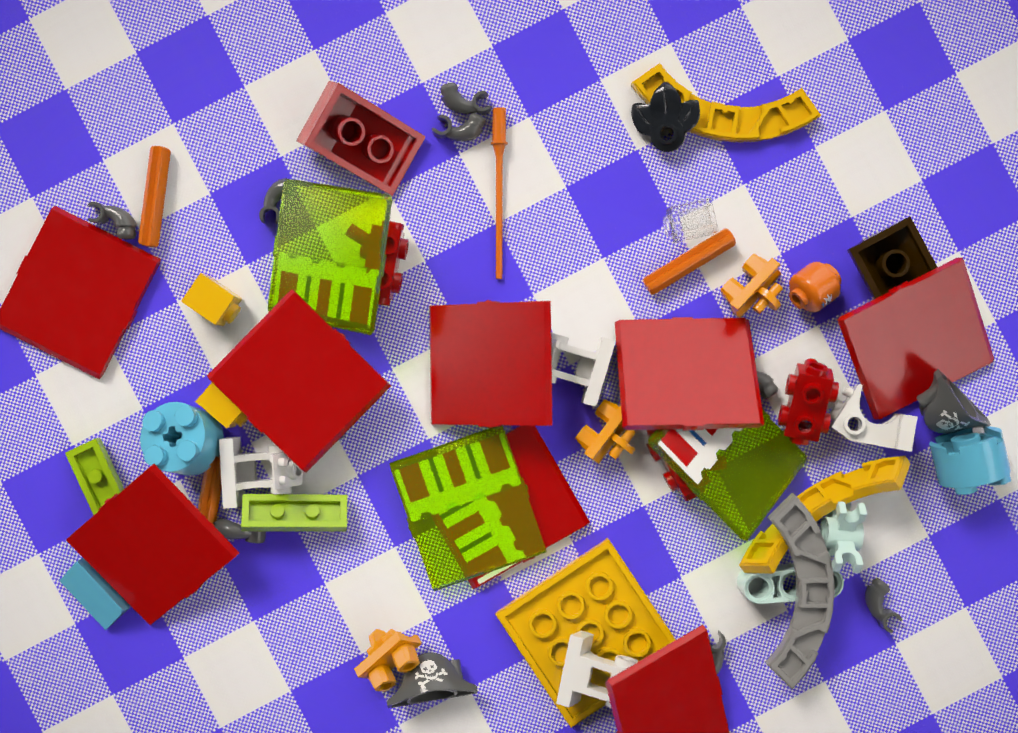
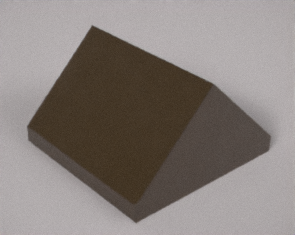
M911 216L863 239L847 250L873 299L888 293V290L906 281L910 282L937 268Z

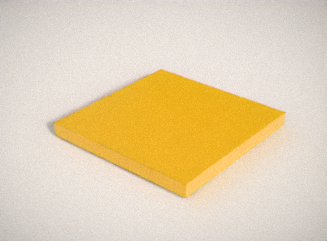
M606 538L498 610L495 614L570 728L606 705V701L585 694L581 695L580 702L569 708L556 704L571 634L581 630L594 634L591 652L615 661L616 655H623L637 659L639 662L676 640L609 538ZM593 668L590 682L606 688L605 683L610 679L611 673Z

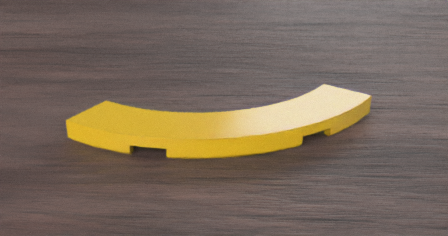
M660 63L631 83L632 88L640 98L649 105L655 90L664 82L669 83L676 89L682 103L698 100L700 118L697 125L688 132L718 141L756 142L769 140L803 128L821 116L802 88L777 101L754 107H740L713 101L709 102L691 94L692 92L670 76Z
M906 456L862 463L863 468L846 474L840 471L819 481L800 493L797 498L804 504L817 522L823 516L835 510L838 501L847 504L869 495L901 490L910 467V462ZM773 523L765 532L760 531L747 549L739 564L744 573H775L788 547Z

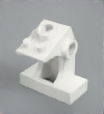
M551 333L552 383L555 384L557 378L584 385L585 390L581 402L596 407L616 340L600 337L595 353L567 345L568 337ZM561 351L580 356L575 375L556 370Z
M856 384L853 389L850 387L844 389L842 394L847 399L844 403L838 400L831 410L830 414L833 421L830 424V428L849 441L912 452L917 416L893 414L890 420L882 424L869 422L860 411L862 384ZM854 417L857 421V426L855 429L850 430L848 421Z
M241 436L219 439L223 509L241 506L244 489L270 488L271 494H287L292 492L291 487L302 485L304 471L277 445L268 446V452L242 453ZM257 460H270L272 462V479H257Z
M582 630L571 634L556 704L569 708L580 702L581 695L585 694L606 701V706L611 708L607 688L590 682L593 668L609 672L611 677L637 663L638 660L623 655H616L615 661L599 657L591 652L594 634Z

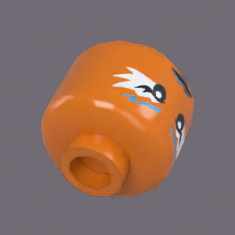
M817 261L809 263L789 280V298L793 305L799 309L812 313L819 312L840 295L841 277L838 271L830 264Z

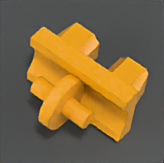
M752 254L742 266L743 272L750 276L752 280L744 287L732 277L721 288L722 296L730 304L732 313L738 318H741L751 307L760 314L767 306L775 311L781 306L776 296L783 288L775 282L781 275L778 269L780 263L775 259L771 258L767 262L758 255Z
M604 399L595 412V415L607 423L598 434L588 425H585L575 437L578 443L586 450L584 454L598 464L607 453L616 460L624 449L631 455L636 450L629 444L636 432L623 428L621 405L619 407L617 404Z
M375 629L369 635L371 647L367 650L369 656L355 667L354 670L359 678L369 679L375 691L387 692L396 685V679L392 672L393 668L397 667L398 672L407 673L420 664L415 649L422 644L418 635L408 637L393 629H390L387 633L383 630Z

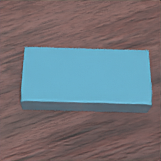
M84 558L73 564L59 580L105 630L131 608Z

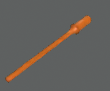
M496 107L492 109L491 145H493L496 155V279H502L503 153L508 142H506V108Z

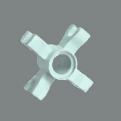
M838 501L836 509L825 515L826 517L822 519L820 533L830 557L834 556L832 560L833 571L840 572L842 566L847 561L852 565L853 573H860L863 567V560L858 551L861 550L864 540L863 522L867 517L865 503H858L855 510L849 511L851 502L845 504V502Z

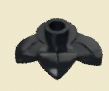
M664 82L655 90L650 100V105L634 103L631 115L636 129L640 133L650 136L653 145L658 150L672 152L683 144L685 133L697 125L700 118V105L698 100L682 103L676 89L669 83ZM670 128L674 132L673 137L665 141L662 139L661 133L664 129Z

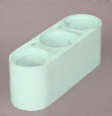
M794 564L778 565L774 574L744 573L741 571L737 578L738 589L753 603L767 604L796 601V584L792 589H783L785 578L795 575ZM833 571L834 597H836L844 587V580L840 572ZM754 578H762L763 585L761 589L754 593L749 592L750 581Z

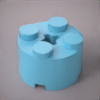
M169 402L144 415L140 445L144 460L148 465L151 466L154 463L162 471L192 476L208 470L215 457H219V439L224 438L223 430L220 423L207 411L181 402Z
M986 426L984 427L985 433H973V429L969 428L955 433L939 435L935 438L936 443L930 441V450L939 485L945 488H954L955 493L958 495H966L976 492L978 490L977 486L986 484L1003 485L1011 482V468L1002 430L997 427Z

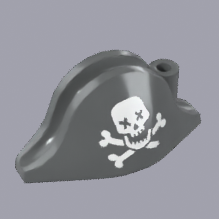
M939 369L934 372L933 382L929 389L917 396L924 421L928 428L934 432L948 434L964 429L984 428L991 425L988 418Z
M424 653L418 655L420 664L412 671L404 673L402 684L399 690L388 699L387 707L394 708L477 694L478 690L476 685L463 679L459 659L449 661L441 654Z

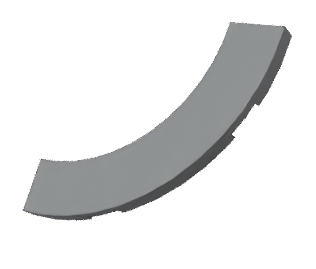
M791 493L767 518L777 528L790 551L796 575V601L788 630L776 650L765 662L793 689L815 662L819 654L817 651L822 644L824 635L828 633L833 613L835 590L831 557L827 551L818 524L795 494Z

